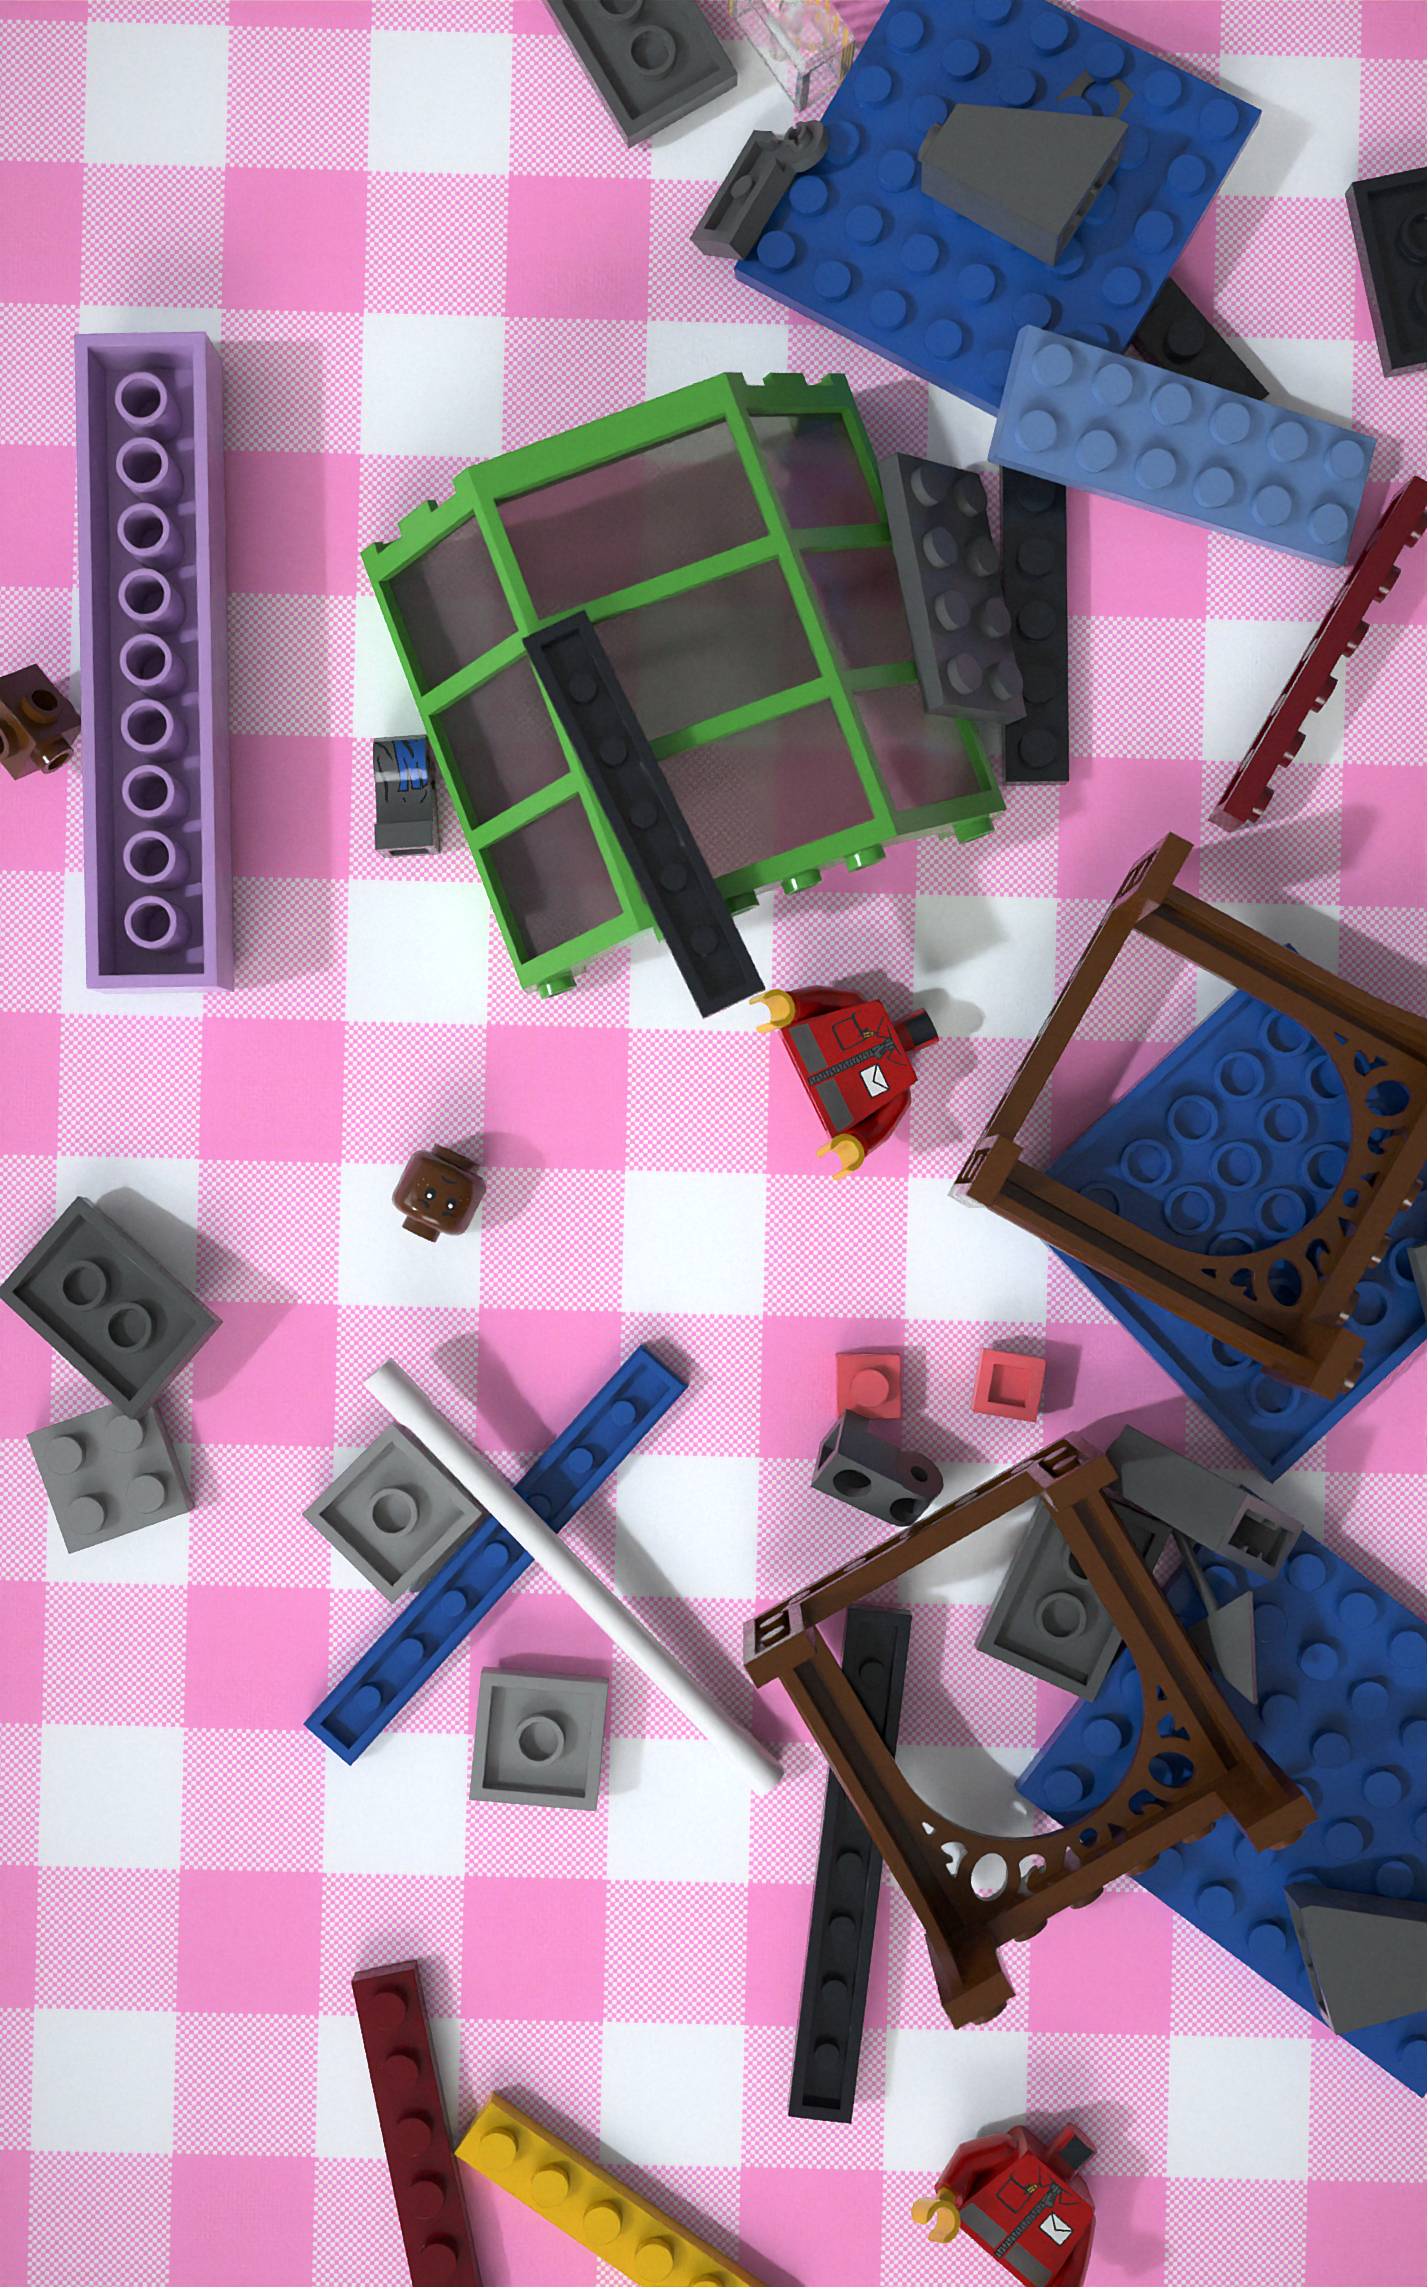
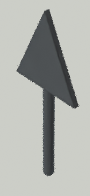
M1169 1525L1173 1528L1171 1533L1209 1616L1189 1627L1186 1631L1202 1659L1250 1702L1258 1705L1253 1592L1248 1591L1220 1608L1187 1535Z

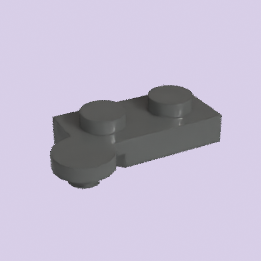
M810 120L795 123L797 128L794 129L791 126L787 130L784 140H779L772 131L753 130L689 238L704 255L745 260L751 248L759 242L762 230L783 194L791 188L795 174L813 167L827 152L831 136L820 121Z

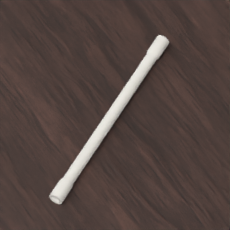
M389 1357L362 1383L400 1424L412 1430L717 1748L720 1757L757 1796L761 1797L770 1792L782 1779L785 1768L749 1730L737 1724L432 1405L429 1396L395 1360Z

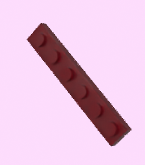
M1414 475L1392 497L1208 821L1227 832H1231L1243 825L1246 820L1255 823L1267 808L1275 791L1268 787L1267 784L1277 766L1280 765L1283 768H1287L1302 747L1306 734L1299 731V728L1308 712L1311 710L1318 713L1333 693L1338 679L1330 674L1340 656L1343 655L1346 658H1350L1356 651L1370 626L1362 618L1371 602L1374 600L1381 603L1391 591L1402 569L1395 566L1394 562L1404 545L1413 548L1427 529V510L1425 509L1427 506V481Z
M417 1960L355 1972L351 1985L412 2286L483 2287L457 2156L454 2155L455 2146Z

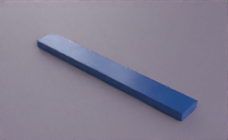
M641 1343L515 1484L513 1490L558 1534L684 1393L689 1384L645 1344ZM490 1513L310 1714L303 1725L344 1762L351 1766L535 1559Z

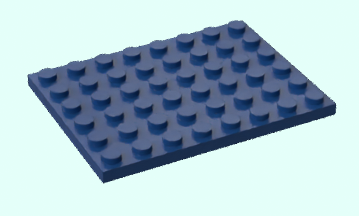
M1239 1485L1241 1489L1264 1501L1246 1486ZM1304 1530L1299 1535L1274 1581L1196 1542L1193 1550L1220 1608L1248 1591L1253 1592L1258 1705L1250 1702L1208 1663L1205 1662L1251 1742L1256 1741L1305 1793L1319 1819L1307 1825L1303 1837L1294 1844L1279 1850L1268 1848L1258 1853L1231 1817L1226 1814L1215 1821L1216 1827L1204 1838L1192 1843H1183L1182 1841L1159 1853L1160 1859L1152 1868L1139 1875L1129 1877L1330 2028L1315 2004L1283 1886L1298 1883L1427 1903V1623ZM1183 1560L1162 1587V1590L1186 1630L1209 1616ZM1122 1640L1094 1702L1092 1703L1079 1697L1014 1783L1019 1794L1063 1827L1080 1820L1092 1812L1112 1793L1125 1775L1139 1742L1143 1713L1142 1690L1133 1657L1124 1640ZM1158 1685L1157 1697H1164L1165 1694ZM1168 1713L1160 1720L1157 1727L1159 1735L1176 1734L1185 1738L1188 1737L1183 1726L1178 1731L1173 1728L1171 1713ZM1163 1752L1151 1759L1149 1772L1151 1776L1162 1783L1180 1785L1192 1778L1194 1766L1191 1760L1184 1755L1176 1752ZM1146 1789L1140 1790L1130 1798L1129 1808L1136 1811L1141 1808L1139 1806L1140 1803L1153 1801L1157 1797ZM1092 1828L1084 1829L1080 1834V1840L1085 1841L1097 1834V1831ZM1427 2010L1339 2035L1419 2097L1423 2098L1427 2093Z

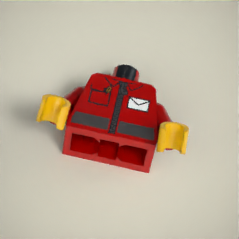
M812 985L790 991L772 989L750 998L749 1005L761 1002L769 1008L771 1013L770 1022L757 1026L756 1029L760 1034H766L779 1029L780 1039L830 1140L817 1149L816 1155L820 1158L829 1151H833L840 1157L842 1162L841 1171L832 1176L833 1180L838 1181L859 1169L865 1157L890 1139L912 1104L909 1087L917 1082L918 1078L908 1056L939 1042L934 1024L923 1007L891 1022L880 999L868 1002L866 997L855 989Z
M1068 2122L1048 2146L1023 2125L1014 2126L1007 2133L997 2132L963 2142L957 2147L934 2185L935 2198L925 2196L913 2203L911 2208L912 2219L915 2223L925 2225L932 2219L936 2211L937 2222L934 2229L929 2232V2241L942 2244L949 2243L957 2236L961 2229L1025 2287H1083L1092 2251L1096 2217L1094 2215L1096 2208L1087 2183L1079 2173L1098 2153V2150L1089 2137L1071 2122Z

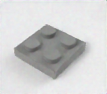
M157 1400L140 1420H130L112 1403L26 1434L68 1554L182 1515L195 1508Z
M394 1421L301 1515L393 1604L475 1522L485 1509L414 1438Z
M483 1666L480 1675L469 1800L596 1812L609 1678Z

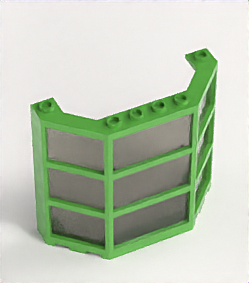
M724 372L467 467L452 479L456 493L438 507L436 499L424 501L397 523L402 535L401 537L383 544V541L373 542L360 552L522 990L525 993L530 994L538 991L541 1000L563 994L577 987L574 977L586 973L584 966L652 934L656 935L658 943L665 942L521 640L585 609L732 917L760 906L757 895L782 886L785 896L797 894L815 887L823 882L820 874L821 871L845 863L849 873L877 864L887 858L883 848L936 834L939 841L956 835L959 844L977 840L993 833L995 828L992 821L998 820L1007 810L974 720L924 713L877 459L845 373H829L821 379L822 382L815 385H807L803 373H769L762 378L764 385H747L742 372Z

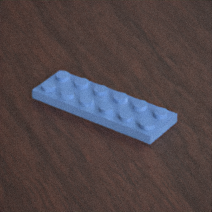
M1028 324L1018 331L987 461L1329 568H1335L1345 565L1377 439Z

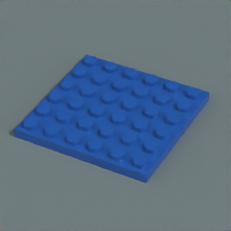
M890 0L820 119V122L831 136L827 152L813 167L795 174L791 188L783 194L764 226L759 242L751 248L745 260H738L734 267L735 278L737 281L997 418L1018 331L1028 324L1123 356L1125 355L1257 128L1263 110L1045 0ZM1085 69L1089 76L1096 81L1084 90L1082 98L1069 96L1062 99L1059 103L1056 102L1057 97ZM1119 78L1135 93L1119 119L1129 124L1123 159L1054 267L921 192L922 162L918 161L921 144L930 128L936 122L944 125L957 103L1110 117L1116 112L1120 103L1119 94L1110 85V82Z
M1290 943L1283 944V946L1298 953ZM1236 988L1046 1166L1041 1173L1175 1247L1193 1253L1213 1256L1242 1255L1271 1247L1301 1230L1319 1213L1333 1194L1342 1176L1350 1145L1351 1121L1346 1091L1334 1063L1324 1048L1309 1032L1286 1015ZM1334 1034L1341 1045L1346 1042L1345 1039ZM1357 1051L1355 1055L1354 1068L1361 1075H1364L1371 1069L1386 1065V1062L1375 1057L1373 1063H1368L1360 1052ZM1383 1081L1376 1084L1369 1091L1366 1097V1105L1376 1115L1392 1116L1406 1107L1410 1099V1093L1406 1086L1400 1082ZM1374 1129L1367 1142L1369 1150L1373 1154H1381L1384 1149L1379 1148L1378 1145L1383 1139L1392 1136L1395 1129ZM1427 1160L1418 1177L1423 1179L1420 1193L1408 1210L1403 1213L1397 1212L1386 1232L1391 1235V1243L1386 1254L1373 1269L1367 1267L1354 1289L1360 1293L1358 1303L1350 1317L1340 1327L1367 1340L1359 1355L1365 1359V1363L1354 1386L1345 1394L1339 1392L1334 1402L1278 1383L1260 1372L1263 1364L1041 1240L1254 1469L1271 1484L1279 1479L1427 1339V1324L1406 1249L1408 1246L1427 1242ZM1370 1174L1362 1175L1361 1178L1366 1181ZM1348 1189L1343 1194V1202L1349 1208L1352 1207L1358 1197L1356 1191ZM1338 1218V1221H1339L1340 1226H1341L1342 1223L1344 1222V1220ZM1319 1238L1313 1240L1305 1252L1306 1258L1313 1265L1315 1271L1318 1268L1317 1255L1319 1251L1327 1252L1326 1243ZM1279 1259L1274 1262L1268 1274L1269 1289L1273 1297L1280 1304L1290 1306L1299 1299L1302 1284L1300 1275L1291 1262L1285 1259ZM1245 1268L1239 1269L1232 1275L1229 1282L1235 1286H1247L1243 1295L1254 1301L1255 1298L1250 1284L1252 1272ZM1201 1269L1203 1273L1212 1278L1214 1277V1269Z

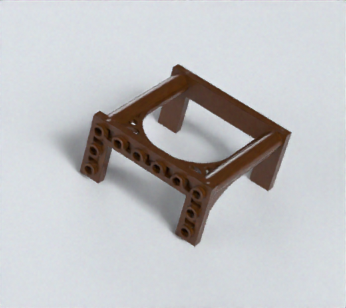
M1170 831L1133 863L946 1196L968 1208H981L993 1212L1263 1364L1260 1372L1278 1383L1334 1402L1339 1392L1345 1394L1354 1386L1365 1363V1359L1359 1355L1367 1340L1340 1327L1347 1321L1358 1303L1360 1293L1354 1289L1367 1267L1370 1269L1376 1267L1386 1254L1391 1243V1235L1386 1233L1398 1211L1403 1213L1410 1208L1423 1185V1179L1418 1177L1427 1160V1018L1401 1009L1369 994L1175 886L1173 882L1194 844ZM1131 930L1298 1023L1324 1048L1341 1077L1347 1095L1351 1121L1350 1145L1342 1176L1333 1194L1319 1213L1301 1230L1271 1247L1256 1252L1231 1256L1204 1255L1175 1247L1018 1160L1024 1148L1014 1143L1013 1140ZM1334 1034L1345 1039L1346 1042L1341 1045ZM1357 1051L1360 1052L1368 1063H1373L1375 1057L1386 1062V1065L1376 1067L1361 1075L1354 1068L1355 1055ZM1391 1080L1405 1085L1410 1093V1099L1406 1107L1399 1113L1392 1116H1380L1371 1112L1367 1107L1366 1097L1376 1084ZM1374 1129H1395L1392 1136L1383 1139L1378 1145L1379 1148L1384 1149L1381 1154L1376 1155L1369 1150L1367 1142ZM1370 1174L1366 1181L1361 1178L1362 1175ZM1348 1189H1353L1358 1194L1351 1208L1347 1207L1343 1202V1194ZM1338 1218L1344 1220V1222L1342 1223L1341 1226H1340V1223H1339V1221H1338ZM1319 1238L1326 1243L1327 1252L1319 1251L1317 1255L1318 1268L1315 1271L1313 1265L1306 1258L1305 1252L1309 1244ZM1279 1259L1291 1262L1301 1278L1302 1289L1300 1297L1290 1306L1280 1304L1273 1297L1269 1289V1269ZM1245 1268L1252 1272L1250 1284L1255 1298L1254 1301L1243 1295L1247 1286H1235L1229 1282L1232 1275L1239 1269ZM1201 1269H1214V1277L1212 1278L1203 1273Z
M1075 1431L1069 1432L743 1623V1666L757 1689L776 1678H779L923 1925L926 1931L924 1936L941 2006L956 2031L970 2022L973 2025H982L993 2020L1004 2011L1007 2001L1016 1996L1000 1946L1012 1939L1015 1942L1031 1939L1046 1927L1048 1918L1067 1907L1079 1909L1091 1904L1101 1896L1104 1891L1103 1886L1123 1874L1136 1876L1149 1870L1159 1861V1853L1180 1841L1192 1843L1204 1838L1216 1827L1215 1821L1228 1814L1258 1853L1268 1848L1279 1850L1294 1844L1305 1834V1827L1319 1819L1305 1793L1256 1741L1251 1742L1102 1488L1118 1479L1117 1473L1105 1453ZM1036 1495H1039L1133 1657L1142 1690V1726L1134 1757L1125 1775L1112 1793L1092 1812L1064 1828L1049 1833L1029 1837H999L979 1833L950 1821L936 1812L915 1792L900 1771L816 1624ZM1158 1685L1165 1694L1164 1697H1157ZM1168 1713H1171L1173 1728L1178 1731L1183 1726L1188 1737L1185 1738L1176 1734L1159 1735L1157 1727L1160 1720ZM1176 1752L1191 1760L1194 1766V1774L1191 1779L1180 1785H1168L1151 1776L1149 1763L1159 1753ZM1146 1789L1157 1797L1153 1801L1140 1803L1139 1806L1141 1808L1136 1811L1129 1808L1130 1798L1140 1790ZM925 1822L934 1828L931 1834L927 1832L922 1823ZM1092 1828L1097 1831V1834L1083 1842L1080 1841V1834L1084 1829ZM950 1842H958L965 1847L957 1861L954 1874L950 1872L946 1865L952 1863L953 1858L941 1848L942 1845ZM987 1854H997L1003 1858L1006 1864L1005 1881L998 1892L989 1897H982L976 1894L972 1888L971 1878L973 1869L981 1857ZM1032 1854H1038L1044 1858V1865L1039 1868L1037 1865L1032 1866L1027 1874L1021 1878L1019 1867L1021 1860Z

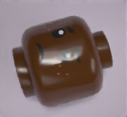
M437 1143L434 1144L432 1151L418 1150L414 1152L391 1197L394 1207L406 1215L401 1227L434 1243L437 1242L441 1233L450 1236H459L465 1233L487 1188L483 1178L477 1174L481 1165Z

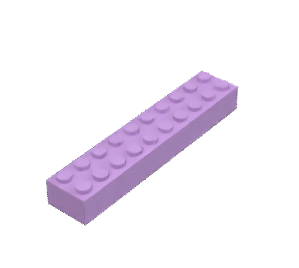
M205 331L74 334L86 989L104 994L234 992L223 360Z

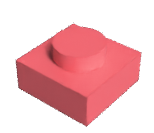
M981 1347L970 1409L976 1413L1036 1423L1047 1359Z
M835 1353L837 1419H839L846 1408L867 1419H901L900 1354Z

